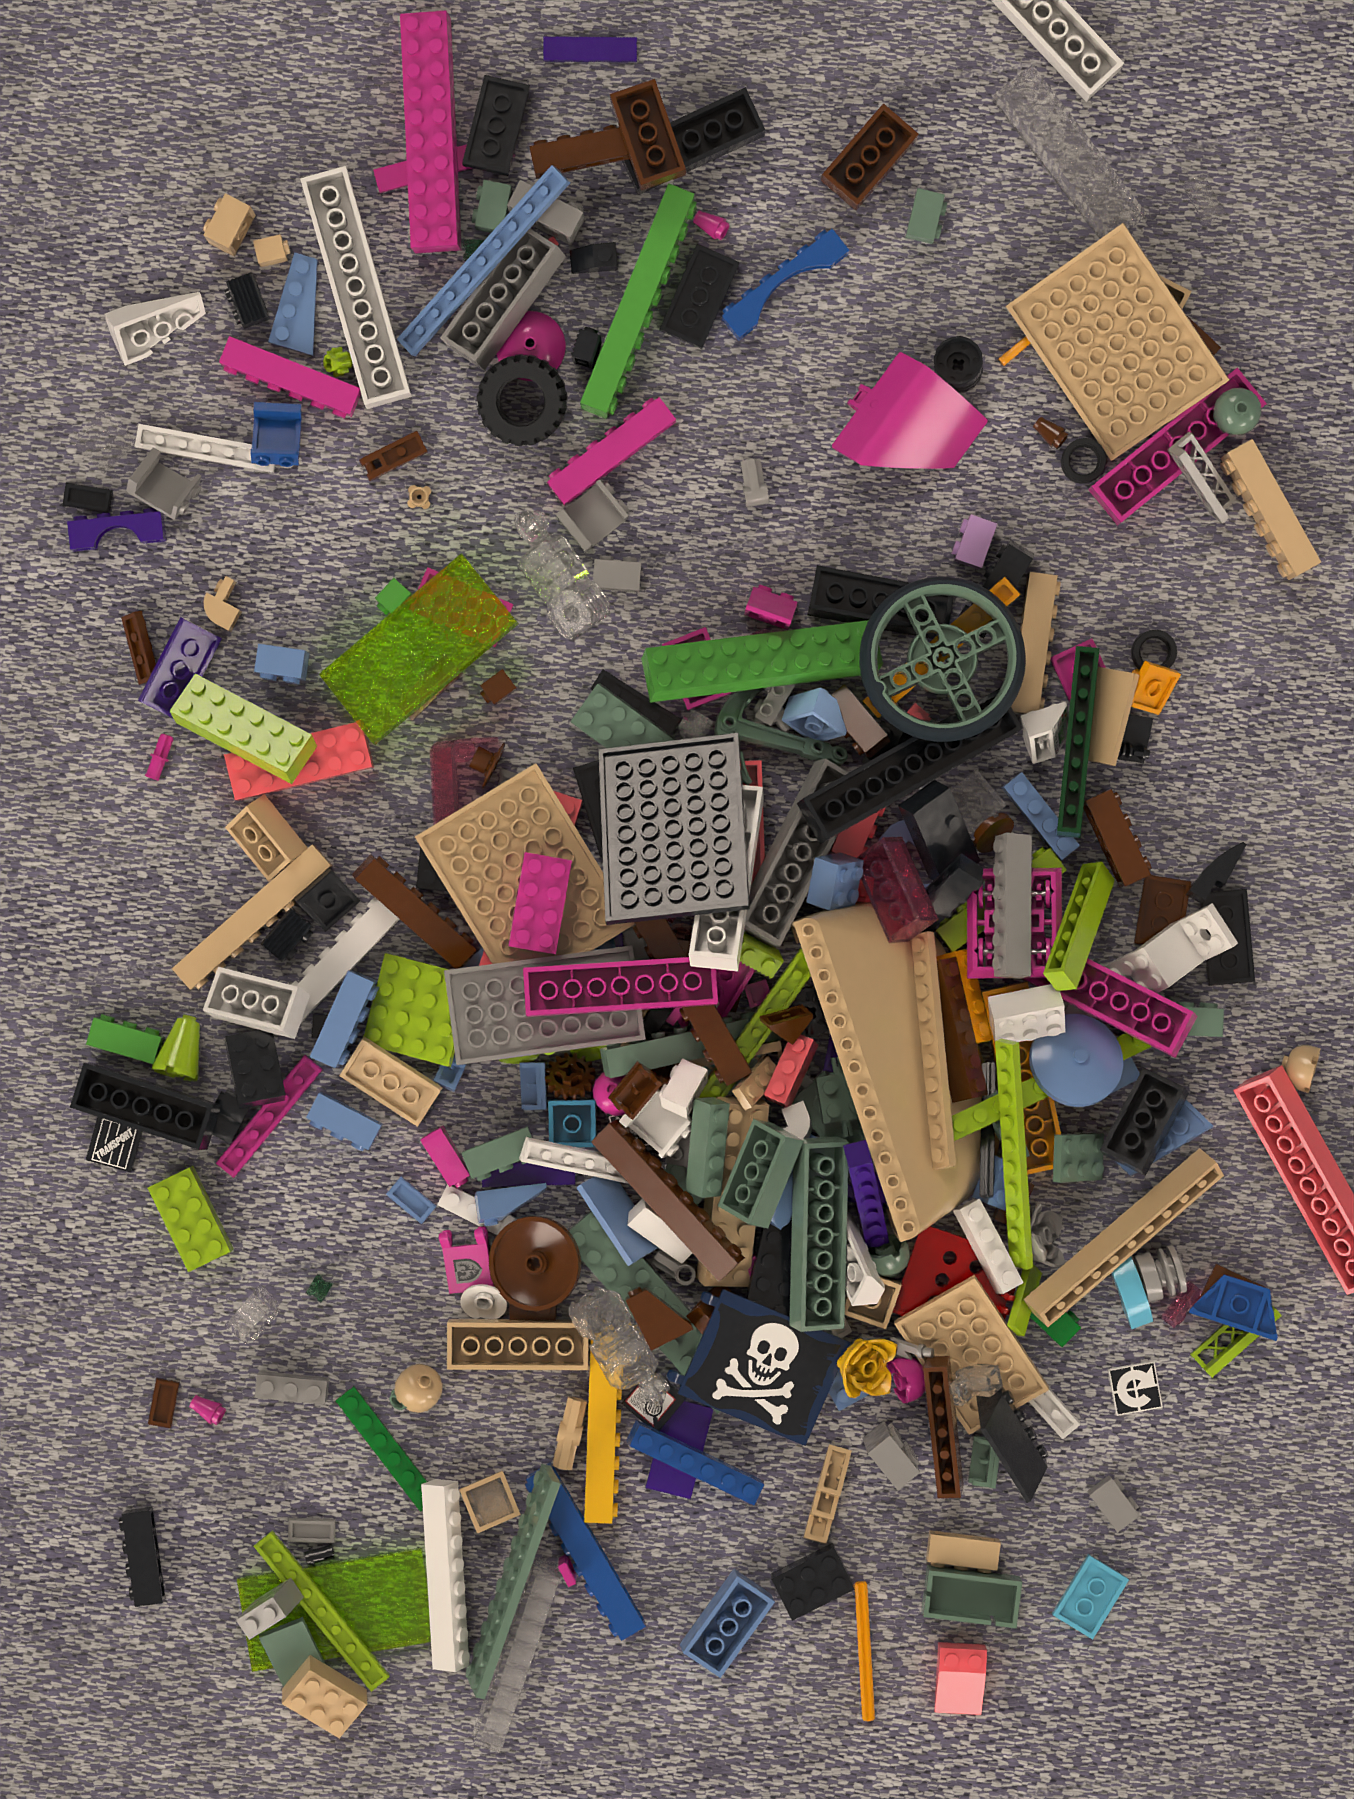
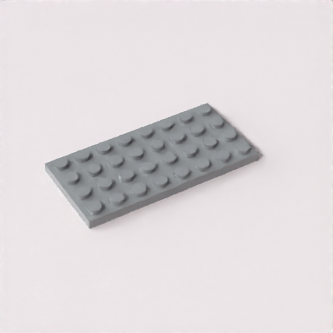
M633 945L444 970L456 1065L645 1040L642 1010L526 1016L523 968L635 961Z

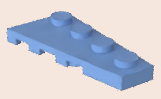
M294 252L268 340L270 344L314 356L317 259Z
M1185 1100L1153 1163L1213 1128V1125L1187 1100ZM1116 1162L1130 1176L1137 1173L1136 1171Z

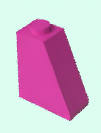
M444 1125L420 1139L449 1187L455 1184L456 1188L469 1181L467 1177L470 1174L467 1166Z

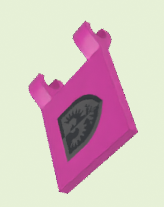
M480 1226L475 1229L474 1235L477 1244L452 1246L451 1230H444L439 1234L449 1294L462 1293L467 1288L478 1284L495 1287L489 1272L488 1230L486 1226Z

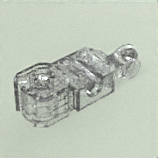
M538 510L518 512L514 519L515 527L520 536L532 548L520 558L518 567L544 604H547V616L560 635L566 639L574 640L592 629L591 626L610 615V603L598 585L589 580L587 577L589 571L563 534L550 535L548 533L547 527L549 522L542 512Z
M595 1286L594 1292L582 1296L578 1303L571 1302L569 1316L580 1336L593 1341L589 1348L610 1386L623 1390L630 1389L637 1384L647 1402L661 1407L665 1401L666 1392L670 1390V1387L659 1372L654 1373L659 1363L650 1350L638 1325L630 1322L631 1313L621 1295L616 1291Z

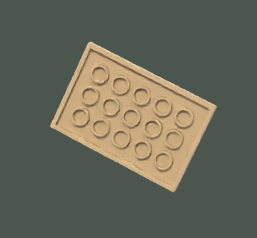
M975 1275L894 1321V1325L906 1342L915 1345L924 1344L926 1347L934 1348L933 1356H950L956 1416L969 1435L981 1429L977 1395L1001 1384L1005 1391L1009 1390L1015 1400L1013 1404L1018 1408L1049 1390L1048 1384L1012 1330L1007 1326L1006 1321ZM917 1357L921 1365L924 1367L926 1357H924L923 1359Z

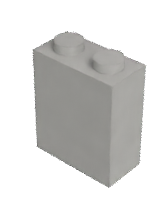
M289 1578L254 1600L236 1621L250 1640L285 1618L304 1596L292 1578Z

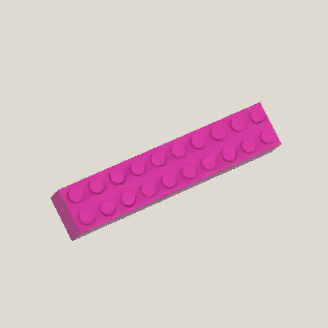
M446 10L400 14L411 249L415 254L461 251L451 17Z

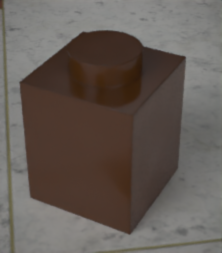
M503 669L480 685L483 689L480 692L481 696L487 704L492 701L494 705L517 690Z

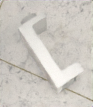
M658 1089L633 1120L624 1114L619 1122L625 1127H630L659 1152L658 1155L661 1158L673 1156L680 1147L677 1144L682 1137L686 1139L691 1134L692 1117L689 1115L688 1118H685L662 1108L661 1098L659 1097L661 1090Z

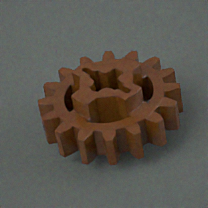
M565 1053L562 1059L556 1056V1063L550 1061L549 1068L545 1069V1083L548 1085V1091H554L556 1098L560 1095H563L564 1100H567L568 1096H572V1099L576 1100V1095L584 1098L585 1090L591 1092V1085L595 1084V1068H592L591 1061L586 1062V1056L584 1055L580 1059L577 1058V1053H574L572 1057Z

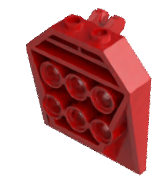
M930 1226L918 1234L892 1313L903 1316L928 1302L929 1297L933 1295L938 1296L975 1275L1005 1320L1006 1315H1009L1011 1311L1006 1306L1007 1300L1014 1301L1016 1287L1004 1294H996L982 1266L977 1272L970 1270L971 1262L978 1260L968 1239ZM947 1251L955 1253V1259L950 1263L943 1261V1255ZM940 1273H945L948 1277L947 1282L942 1285L935 1282L936 1276Z

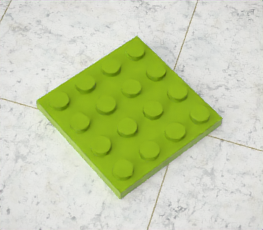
M385 953L377 982L379 989L375 999L372 1001L364 1036L385 1050L451 1067L455 1050L444 970L450 969Z

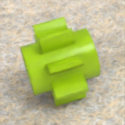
M334 347L327 351V355L323 358V365L327 372H333L334 377L344 376L345 373H349V369L352 367V359L349 352H343L342 347Z

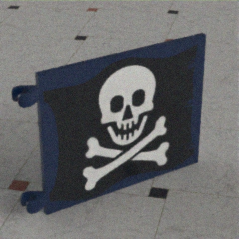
M722 1289L719 1297L703 1291L700 1299L706 1304L715 1306L686 1374L683 1375L669 1369L666 1377L669 1381L680 1384L677 1393L806 1446L839 1370L837 1361L845 1353L851 1342L823 1330L800 1332L790 1326L789 1316L725 1289Z

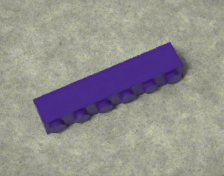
M862 1140L843 1145L865 1243L868 1248L880 1247L883 1244L890 1243L867 1141Z

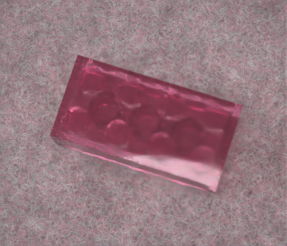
M883 837L857 857L864 860L861 880L889 943L908 942L938 920L903 837Z

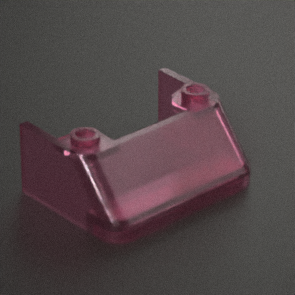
M498 737L438 741L432 745L430 749L433 825L459 810L457 763L468 762L473 758L475 744L500 743Z

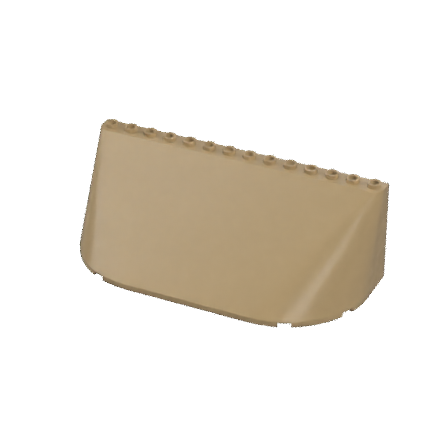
M856 902L853 906L830 911L825 909L795 919L791 922V929L796 944H801L889 1207L886 1208L892 1230L899 1241L903 1242L920 1234L973 1195L980 1178L981 1129L954 1142L956 1166L941 1170L933 1169L911 936L917 935V933L902 924L904 911L880 903ZM934 935L936 956L947 954ZM977 1044V1048H978V1052H979V1056H980V1060H981V1065H982V1063H983L984 1061H983V1058H982V1055H981L979 1046H978V1044ZM950 1095L951 1115L953 1116L980 1103L981 1097L952 1103ZM996 1133L994 1155H997L1000 1142Z

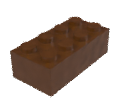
M652 79L610 94V102L641 191L685 176L686 168L656 80Z
M883 103L824 171L821 181L856 211L917 141L919 133Z
M1109 789L1084 800L1083 809L1119 887H1126L1151 875L1149 870L1152 867L1147 856L1143 857L1139 850L1142 845L1138 836L1132 835L1129 828L1132 826L1129 816L1121 811L1120 805H1122L1120 796L1117 792L1113 793L1112 789Z

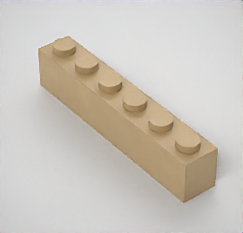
M1029 572L1027 574L1020 625L1025 645L1026 666L1022 686L1011 706L1014 713L1027 714L1030 711L1044 708L1045 698L1041 697L1042 688H1046L1048 674H1044L1045 665H1049L1051 659V651L1047 650L1048 643L1052 642L1054 637V628H1051V621L1056 619L1057 605H1054L1055 595L1059 596L1061 582L1057 581L1058 575Z

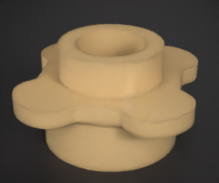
M415 485L410 486L408 489L410 493V499L407 501L410 508L422 507L423 509H428L430 507L429 495L431 494V489L428 486L423 488L416 487Z

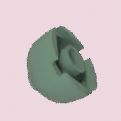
M1231 388L1223 392L1215 402L1213 418L1217 427L1224 433L1244 435L1250 432L1259 422L1261 403L1258 397L1250 390Z
M888 1234L890 1243L883 1244L880 1247L868 1248V1252L872 1261L876 1264L879 1276L893 1278L898 1276L909 1263L910 1251L907 1240L900 1242L895 1234Z

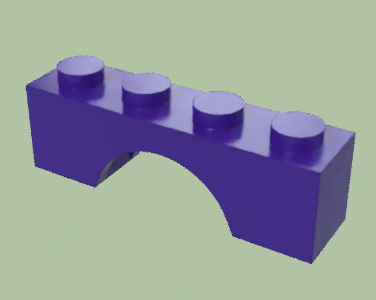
M155 508L143 509V513L134 514V511L131 510L121 511L120 516H111V513L97 514V518L88 519L87 516L73 517L74 521H67L69 544L72 551L97 549L104 534L115 528L132 530L143 544L167 541L164 514Z

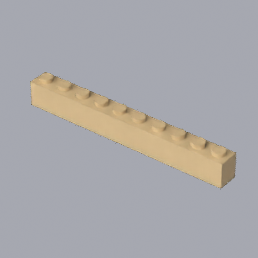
M1200 1148L1190 1155L1182 1164L1025 1297L1024 1301L1031 1312L1047 1327L1053 1324L1219 1181L1224 1175L1217 1162Z

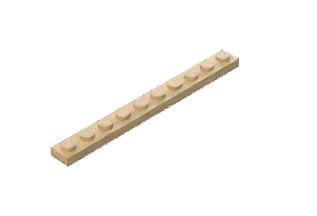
M927 931L911 936L932 1165L934 1170H941L956 1166L935 938L934 932Z

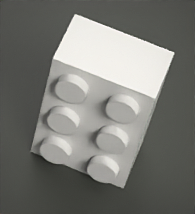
M1051 984L988 997L989 1020L994 1041L1001 1038L1016 1042L1032 1041L1040 1037L1056 1036L1060 1033H1065L1063 999L1060 991H1056Z

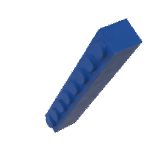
M550 1462L546 1465L551 1466L561 1484L549 1516L551 1521L549 1527L555 1536L559 1535L563 1541L560 1545L566 1556L571 1555L575 1563L572 1565L579 1577L583 1575L587 1583L584 1586L591 1597L594 1595L599 1602L596 1606L603 1617L607 1616L610 1624L608 1626L614 1637L619 1636L622 1641L646 1627V1622L589 1525L584 1523L582 1513ZM536 1471L526 1477L527 1483L525 1486L528 1492L531 1493L534 1487L533 1480Z

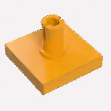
M1144 661L1141 669H1134L1132 673L1139 675L1131 707L1159 715L1181 674L1176 670Z

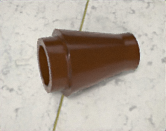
M1042 416L1033 426L1051 448L1054 446L1056 449H1059L1069 435L1065 432V428L1044 419Z

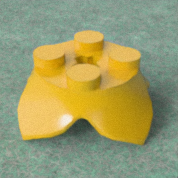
M858 1338L847 1348L845 1353L839 1357L837 1366L840 1368L844 1389L848 1397L856 1398L860 1396L861 1391L872 1396L890 1393L892 1377L886 1364L893 1360L896 1355V1343L886 1339L863 1340Z

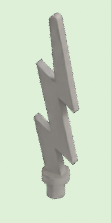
M863 1333L861 1335L864 1340L878 1339ZM848 1337L842 1338L851 1342L849 1346H851L856 1340ZM894 1337L890 1338V1341L897 1344L896 1355L912 1360L913 1356L910 1353L922 1359L924 1357L932 1358L934 1355V1348L926 1347L924 1344L915 1345Z

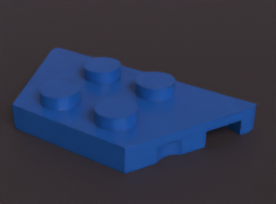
M1223 1274L1189 1309L1191 1314L1274 1341L1278 1339L1269 1288Z

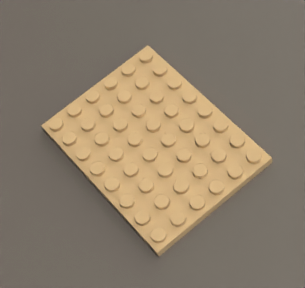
M1124 223L1006 305V308L1098 443L1102 445L1111 461L1230 380Z
M537 763L415 836L492 964L592 951L635 925L634 922L614 925L606 924L603 871ZM525 852L572 860L556 954L508 946Z

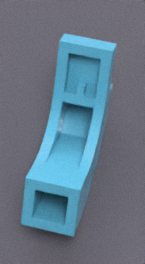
M1130 1256L1111 1275L1117 1287L1124 1314L1131 1329L1153 1322V1317L1139 1274Z

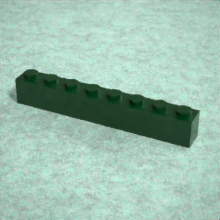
M1076 646L1057 836L1081 838L1100 648Z

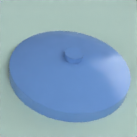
M1065 1014V1033L1036 1038L1032 1041L1030 1047L1029 1062L1036 1083L1045 1094L1061 1104L1072 1107L1094 1105L1105 1099L1116 1088L1121 1079L1123 1054L1119 1042L1109 1028L1092 1017L1082 1014Z

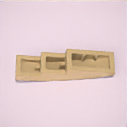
M829 1444L803 1538L827 1544L852 1450Z

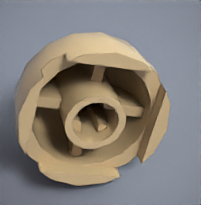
M1301 1045L1292 1049L1289 1057L1284 1055L1282 1066L1296 1090L1305 1093L1310 1092L1311 1081L1315 1074L1321 1048Z
M415 1364L400 1373L395 1382L394 1391L399 1403L402 1402L407 1407V1410L421 1413L428 1411L438 1402L442 1394L443 1384L440 1375L435 1369L428 1365Z

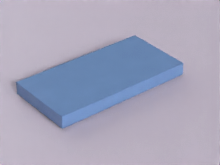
M592 1177L576 1187L628 1266L659 1248L627 1225L629 1211L635 1205L618 1181Z

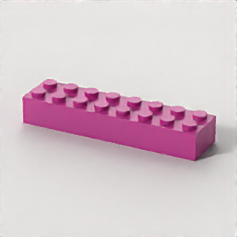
M1238 367L1227 375L1230 379L1228 382L1178 415L1088 489L1117 526L1182 474L1168 449L1185 434L1191 432L1205 454L1229 435L1217 427L1213 418L1215 402L1223 392L1231 388H1245L1252 391L1258 397L1261 408L1267 404ZM1190 441L1182 447L1188 455H1190L1192 449Z
M1088 958L1077 989L1060 991L1063 1001L1176 1058L1197 1018L1193 1011ZM1021 978L1035 987L1051 984L1047 978Z
M689 957L523 968L527 1017L718 1005L716 969L690 966Z

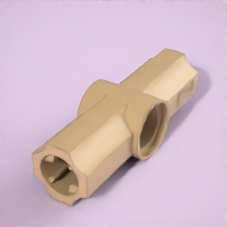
M568 1396L563 1421L560 1422L556 1439L558 1443L552 1466L563 1470H572L576 1449L580 1444L583 1431L582 1423L586 1412L587 1400Z

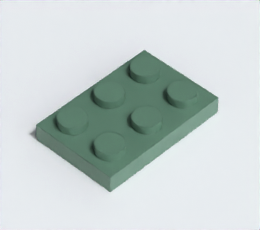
M1104 1133L1054 1135L1053 1182L1102 1180L1104 1165L1103 1153L1100 1149L1104 1143Z

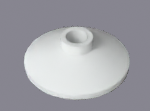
M478 1284L467 1288L463 1292L460 1303L464 1312L474 1319L480 1317L498 1319L505 1313L507 1301L499 1294L500 1292L497 1288Z

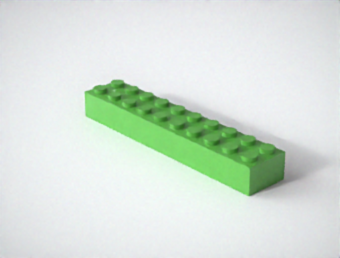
M668 183L580 401L581 409L608 419L609 414L614 415L618 406L616 396L618 392L623 393L627 383L625 374L627 371H632L636 361L635 349L640 350L645 338L644 333H642L644 327L648 329L653 319V311L651 309L653 306H658L662 296V289L660 287L662 284L666 285L670 277V262L675 264L680 251L678 242L684 241L688 232L687 220H692L695 215L697 202L694 201V193Z
M869 620L645 648L641 660L650 702L861 676L859 652L862 636ZM879 646L877 654L878 671L883 664Z

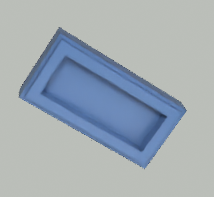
M402 1176L386 1193L389 1198L421 1224L437 1206Z

